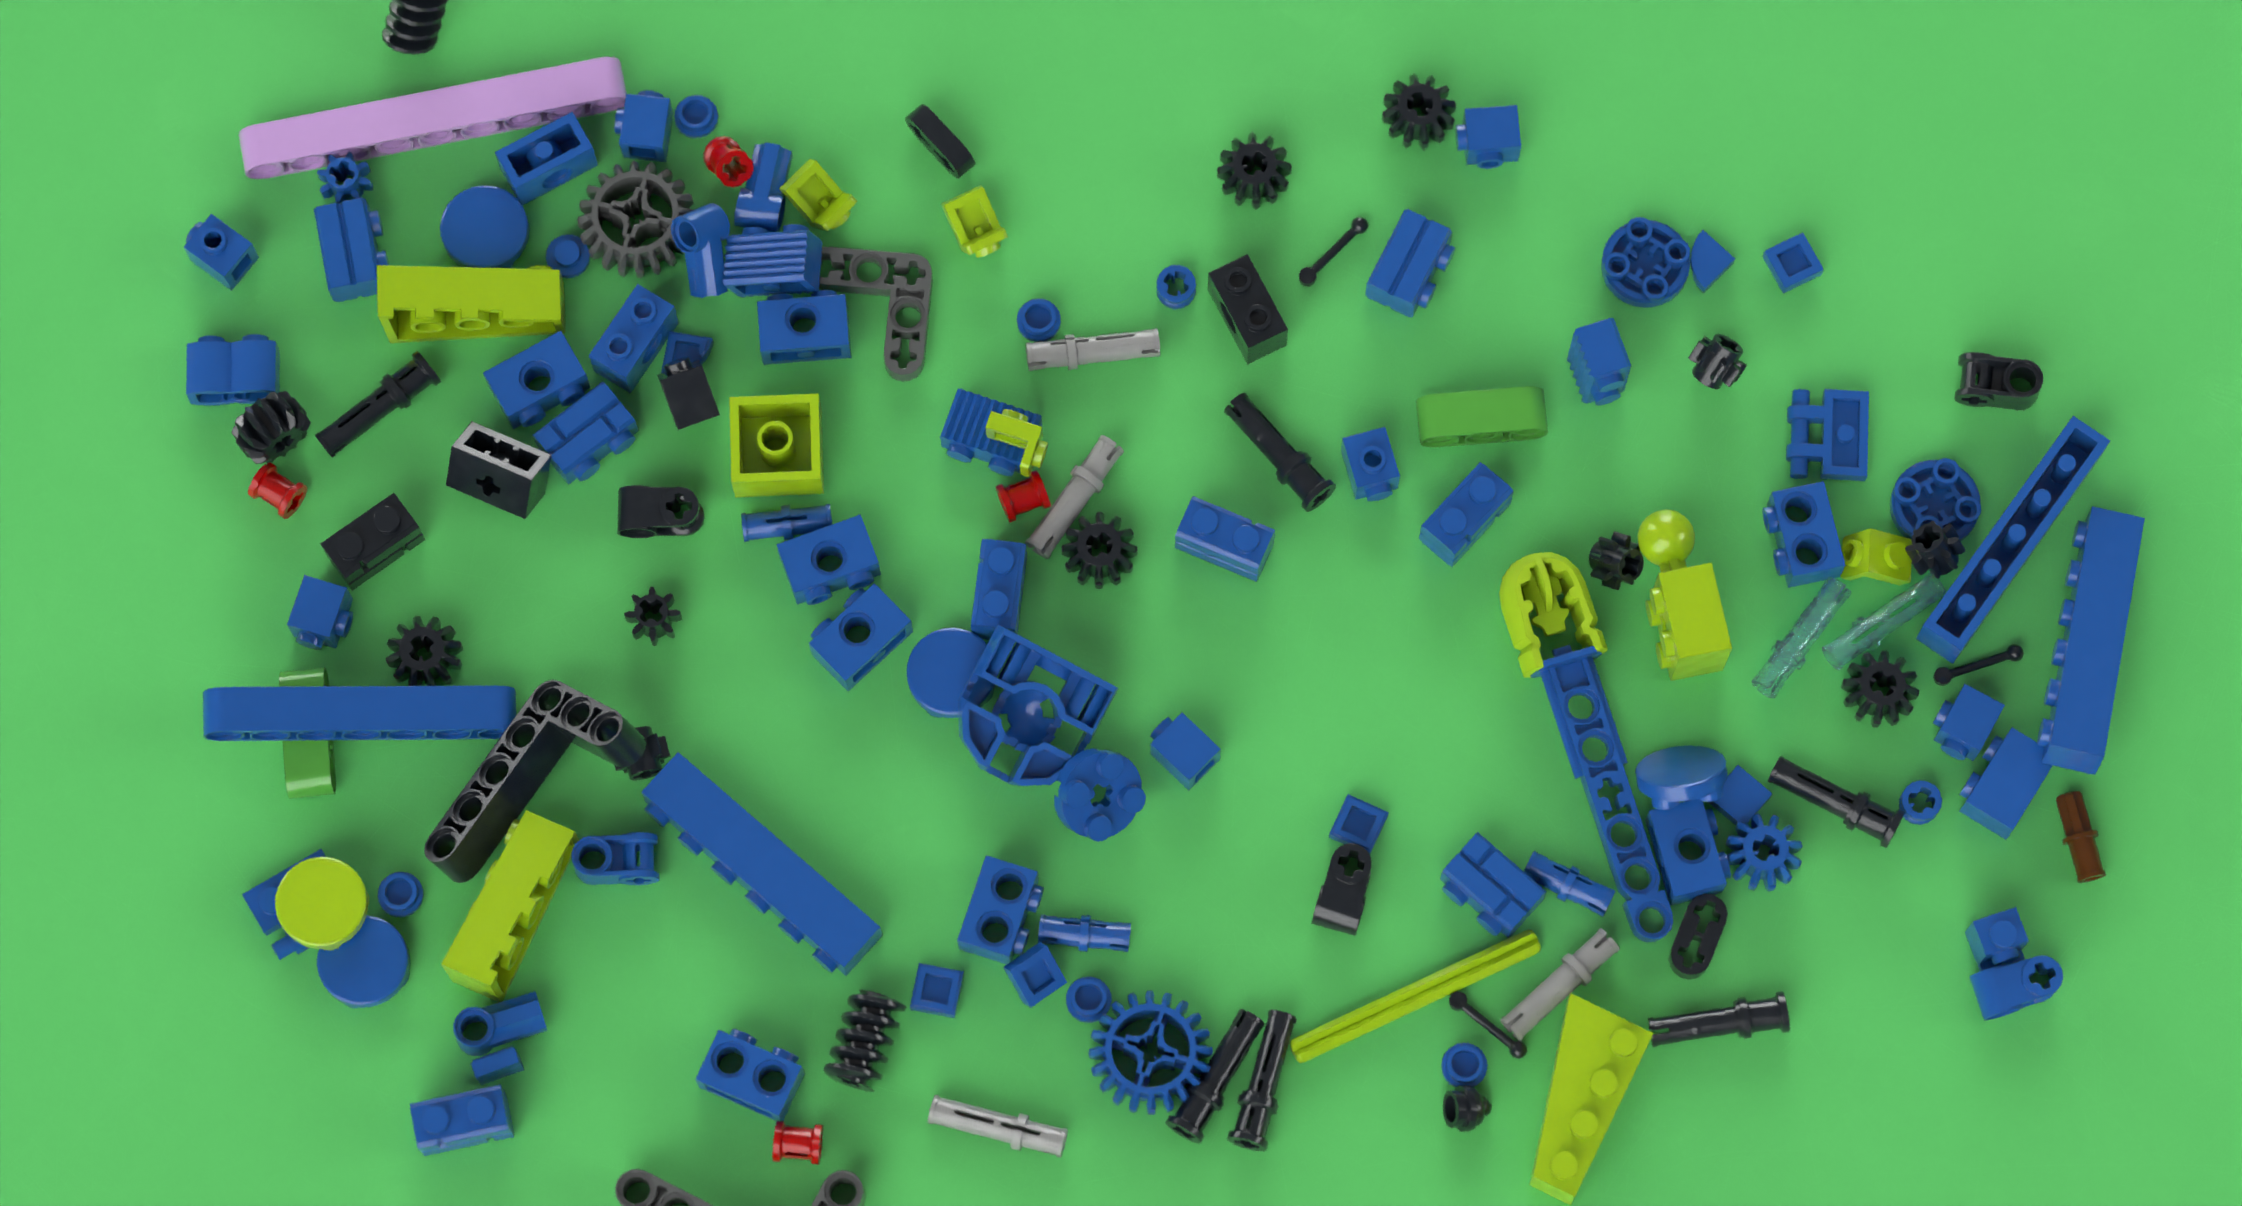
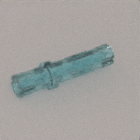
M1928 573L1922 580L1891 599V601L1868 617H1858L1852 622V628L1822 647L1825 658L1833 668L1840 670L1845 664L1867 649L1874 651L1881 646L1883 638L1910 621L1937 600L1942 599L1946 594L1944 586L1934 574ZM1912 599L1916 600L1915 603L1907 607L1905 610H1903L1893 618H1890L1889 615L1897 611L1899 608L1907 604L1909 601H1911ZM1875 625L1879 626V628L1868 634L1866 637L1861 639L1856 644L1852 643L1853 640L1864 634L1866 631H1868Z
M1828 577L1782 641H1776L1771 649L1773 654L1751 681L1754 687H1758L1757 690L1769 698H1775L1794 670L1802 668L1806 662L1805 655L1833 619L1839 608L1850 597L1851 591L1845 588V584L1835 578Z

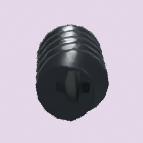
M392 0L389 4L390 13L385 20L386 28L382 31V40L388 47L401 53H427L437 44L438 33L442 26L441 20L446 12L445 5L449 0Z
M859 990L861 994L850 995L847 1000L848 1004L855 1011L845 1012L842 1015V1021L851 1029H839L836 1032V1038L845 1046H834L830 1049V1056L838 1063L826 1064L824 1073L836 1082L856 1089L874 1092L873 1089L866 1085L867 1080H881L883 1075L872 1067L873 1063H887L889 1059L878 1048L879 1046H893L894 1040L884 1033L885 1028L900 1027V1023L892 1018L890 1013L891 1011H905L906 1006L885 995Z

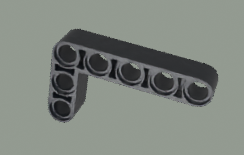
M549 680L540 684L430 834L425 843V856L452 881L457 883L469 881L483 867L508 832L512 822L519 817L571 743L615 766L623 768L631 766L642 757L646 747L644 736L618 711L557 680Z

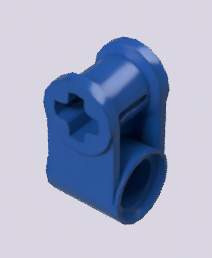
M633 832L622 835L583 837L572 849L571 857L575 874L581 881L590 885H648L659 881V873L655 871L654 846L658 844V835L648 832ZM592 851L600 852L605 856L603 865L594 870L586 869L581 865L583 856ZM638 851H640V866H637Z
M2041 955L2009 965L1995 966L1975 973L1969 978L1983 1019L1987 1021L2014 1013L2024 1007L2044 1002L2051 998L2062 984L2063 972L2059 963L2052 957ZM2035 969H2037L2040 975H2048L2050 978L2044 985V989H2042L2040 983H2031L2029 980L2035 973Z

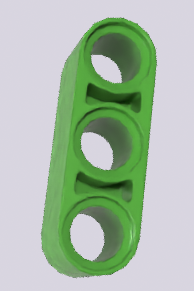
M1524 386L1437 393L1422 396L1416 400L1420 444L1424 447L1436 448L1526 441L1542 438L1548 434L1544 390L1540 387Z
M326 668L280 672L279 687L330 685ZM333 740L283 741L285 783L289 799L335 794L336 774Z

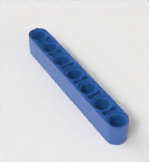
M498 685L215 687L203 691V734L205 739L213 741L500 739L517 715L515 688Z

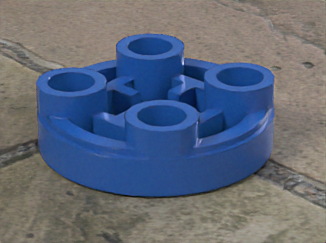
M475 186L456 195L446 206L441 218L440 234L448 256L461 267L511 268L527 245L529 223L523 206L511 193L495 186Z
M1643 217L1633 218L1627 224L1617 229L1605 245L1601 261L1604 281L1617 298L1632 306L1647 308L1665 304L1676 297L1686 283L1690 270V248L1671 227Z
M1943 458L1940 460L1922 461L1909 467L1898 478L1890 497V513L1896 528L1905 538L1912 539L1914 530L1934 521L1942 529L1946 525L1951 524L1959 535V540L1962 541L1972 531L1981 513L1980 494L1973 479L1952 459Z
M943 628L926 635L916 644L907 663V680L914 699L927 713L937 718H959L958 698L987 645L986 642L978 635L965 629ZM979 677L967 700L982 707L992 698L995 684Z
M1676 746L1656 751L1644 757L1635 769L1638 789L1644 795L1651 798L1654 808L1661 810L1672 809L1681 801L1698 799L1704 802L1718 800L1723 796V784L1727 780V767L1724 756L1714 749L1703 746Z
M366 916L360 930L339 948L328 951L324 949L318 950L317 969L323 985L334 998L350 1008H367L380 1005L398 993L409 980L410 955L407 944L394 926L378 917Z

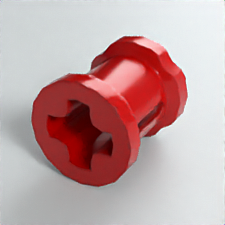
M727 136L716 137L706 145L703 152V161L706 167L720 179L723 185L739 187L751 177L753 161L747 156L745 151L741 150L739 144L734 139Z
M269 462L264 464L255 474L248 487L247 494L253 499L260 497L278 509L280 517L288 519L303 502L307 493V486L302 482L295 484L277 472L276 465Z
M1037 470L1031 472L1029 478L1006 487L1003 484L995 486L1009 523L1016 521L1017 515L1040 506L1044 509L1051 507L1048 494Z
M777 1120L773 1139V1162H781L782 1158L810 1160L811 1164L819 1165L822 1153L823 1125H815L813 1128L786 1126L784 1121Z

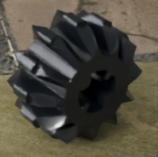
M1415 74L1410 76L1409 86L1397 80L1393 86L1395 94H1386L1383 104L1387 109L1382 112V121L1386 124H1392L1389 128L1391 138L1404 135L1403 146L1405 148L1412 144L1413 139L1419 140V146L1423 150L1428 148L1429 137L1441 143L1445 137L1443 130H1451L1454 126L1455 119L1451 114L1456 110V103L1454 100L1446 99L1449 95L1447 85L1434 89L1435 78L1432 75L1426 79L1425 84H1419V78ZM1420 107L1422 114H1425V116H1418L1416 110L1412 109Z
M1252 132L1248 136V144L1246 145L1235 137L1232 140L1231 146L1233 151L1223 150L1220 154V161L1224 165L1217 168V177L1225 180L1222 184V191L1225 195L1236 192L1235 203L1238 206L1242 205L1246 198L1252 199L1253 208L1257 209L1260 207L1262 197L1271 204H1274L1277 201L1276 191L1285 192L1288 189L1289 182L1285 177L1291 174L1292 166L1284 161L1287 154L1284 147L1272 150L1274 139L1271 136L1265 138L1263 143L1260 144L1257 143L1256 134ZM1255 166L1262 169L1261 171L1257 170L1253 176L1247 174V171H1252Z
M287 391L279 393L270 392L263 399L257 398L252 406L245 407L244 414L236 418V425L231 433L242 452L248 458H251L255 464L272 463L277 457H285L289 450L297 448V443L306 437V430H308L311 422L300 403Z
M1097 512L1095 524H1090L1085 516H1081L1078 519L1081 531L1075 528L1067 529L1066 538L1071 543L1062 545L1061 551L1063 556L1070 558L1065 563L1067 572L1079 571L1078 583L1084 585L1092 576L1095 577V588L1102 589L1104 577H1109L1111 583L1118 585L1121 582L1118 570L1124 573L1132 572L1133 563L1129 558L1137 556V546L1129 543L1134 538L1132 529L1120 530L1121 518L1116 516L1107 525L1104 524V514ZM1102 544L1107 546V554L1101 552L1097 557L1092 556V547L1099 549Z
M420 616L413 618L414 628L408 630L403 624H398L397 630L402 639H388L387 645L394 653L386 657L388 666L397 668L393 674L396 681L400 683L409 679L408 686H421L423 681H425L426 686H436L435 679L440 677L444 683L451 684L452 678L447 669H461L462 663L454 655L463 651L461 642L452 640L456 634L454 628L449 625L440 629L441 622L439 618L434 616L429 620L426 627H424ZM425 647L427 652L430 650L432 653L431 658L424 661L422 656L419 658L417 655L418 650Z
M1887 650L1881 651L1878 662L1867 652L1861 658L1862 665L1853 662L1849 665L1847 672L1852 678L1844 679L1841 688L1851 693L1843 702L1845 707L1857 705L1860 707L1854 717L1856 721H1861L1867 713L1872 715L1871 725L1874 728L1879 727L1883 716L1891 726H1894L1899 721V713L1908 716L1912 712L1913 706L1909 700L1917 699L1919 689L1909 684L1915 681L1917 675L1915 671L1902 673L1901 670L1906 662L1904 657L1898 658L1893 665L1889 663V652ZM1875 682H1877L1879 687L1887 686L1889 688L1886 696L1881 691H1872L1871 688Z

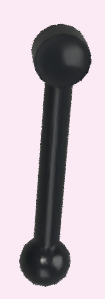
M1363 217L1355 218L1351 223V228L1311 268H1303L1299 273L1301 284L1312 286L1316 282V274L1357 234L1366 232L1368 229L1367 220Z
M2013 644L2005 652L1950 670L1946 667H1940L1935 671L1933 678L1937 685L1946 686L1954 677L2006 660L2019 661L2023 658L2024 652L2021 646Z
M1456 991L1451 994L1449 1005L1453 1010L1464 1011L1506 1045L1512 1057L1520 1059L1526 1055V1045L1521 1041L1512 1040L1469 1005L1464 993Z

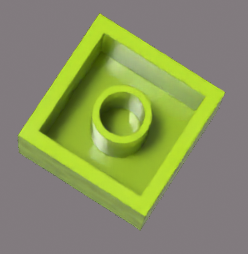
M819 393L729 397L731 483L735 497L824 494L822 408Z

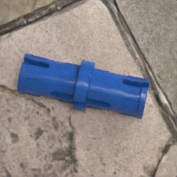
M830 504L791 509L790 505H782L781 510L741 513L744 542L783 536L784 540L787 541L793 539V535L807 534L832 525Z
M1536 851L1532 853L1524 869V872L1537 884L1558 894L1557 899L1564 902L1566 899L1571 900L1602 917L1616 890L1610 889L1580 874L1581 869L1572 866L1570 869Z
M1041 914L1038 943L1078 947V951L1087 952L1088 948L1129 952L1131 923L1091 920L1090 915H1082L1081 919Z

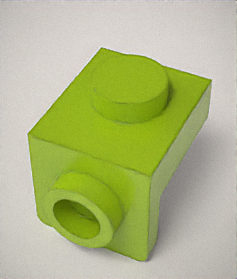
M809 159L779 188L812 227L825 231L841 226L851 214L849 210L857 203L852 194L843 192L821 165L813 159Z
M983 186L973 188L941 203L962 252L968 255L975 253L977 258L983 257L1001 248L999 241L1008 237L1005 228L999 224Z
M1004 409L1002 414L991 411L985 427L987 438L1025 449L1020 463V474L1030 477L1033 466L1041 468L1048 448V442L1042 441V427L1028 423L1026 415L1013 410Z
M1872 528L1845 536L1841 548L1845 568L1841 578L1851 581L1865 576L1899 586L1910 583L1912 560L1905 551V547L1912 545V539Z

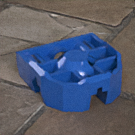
M997 624L958 698L959 737L978 767L1011 785L1019 786L1051 785L1057 781L1064 765L1073 756L1085 750L1119 688ZM1035 665L1066 681L1059 696L1045 684L1032 680L1027 681ZM979 677L1004 689L994 704L992 713L967 700ZM1049 699L1053 707L1054 718L1043 717V710L1040 706L1041 702ZM999 714H1007V721L1011 727L1006 732L1002 727V719L999 717ZM1062 720L1084 731L1072 755L1050 744L1055 738L1054 734L1057 728L1061 727ZM1001 742L1015 747V750L1022 751L1009 775L990 766Z

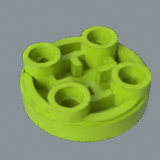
M331 857L310 858L295 865L281 880L275 898L276 914L286 933L303 946L313 949H324L326 951L339 948L360 930L366 919L369 905L368 892L357 872L343 861Z

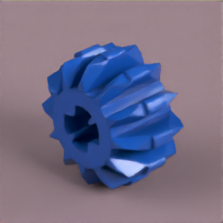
M1759 814L1752 816L1751 827L1740 821L1735 827L1738 836H1729L1726 840V846L1734 850V852L1726 855L1729 865H1740L1734 872L1733 878L1738 881L1746 874L1750 876L1751 879L1748 883L1750 890H1755L1760 880H1763L1767 891H1774L1776 878L1780 882L1788 884L1792 879L1789 869H1799L1802 863L1797 856L1793 855L1801 850L1802 842L1797 840L1787 841L1794 832V827L1788 825L1781 831L1776 828L1779 823L1777 815H1772L1767 826H1764L1762 817ZM1761 845H1766L1770 848L1768 852L1769 857L1766 861L1757 858L1759 853L1757 850Z

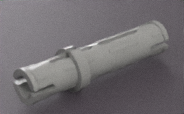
M1158 329L1074 338V334L1065 335V339L1027 342L1028 370L1033 371L1068 366V370L1078 369V365L1160 357Z
M1101 435L1081 466H1074L1070 472L1072 475L1071 480L1030 538L1025 541L1029 548L1034 547L1033 551L1049 559L1052 551L1093 493H1100L1104 487L1103 479L1118 458L1124 453L1120 446L1115 448L1116 442Z
M1598 929L1597 933L1573 955L1567 953L1561 959L1563 964L1505 1017L1503 1016L1500 1019L1509 1033L1513 1031L1514 1034L1512 1035L1515 1039L1521 1041L1533 1027L1580 984L1586 986L1591 982V974L1614 953L1620 950L1617 943L1611 937L1607 939V933L1603 929Z
M939 1095L934 1096L928 1116L929 1124L934 1123L970 1134L1011 1143V1148L1019 1151L1022 1147L1053 1154L1060 1158L1063 1154L1068 1135V1129L1030 1121L1029 1115L1020 1113L1018 1117L979 1106L942 1098Z

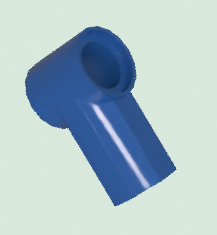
M773 143L755 144L752 156L753 172L747 180L745 188L742 187L740 189L734 215L735 226L743 228L760 227L769 232H780L785 212L786 196L779 188L787 181L793 157L792 151Z
M714 203L680 215L671 224L673 241L685 253L691 296L699 298L719 296L728 292L727 287L723 284L725 261L722 241L730 233V223L724 210Z
M536 992L483 1008L468 1007L456 1016L453 1024L454 1035L459 1047L466 1054L472 1056H483L494 1047L547 1031ZM474 1022L483 1023L488 1027L486 1035L478 1041H470L463 1037L465 1028Z

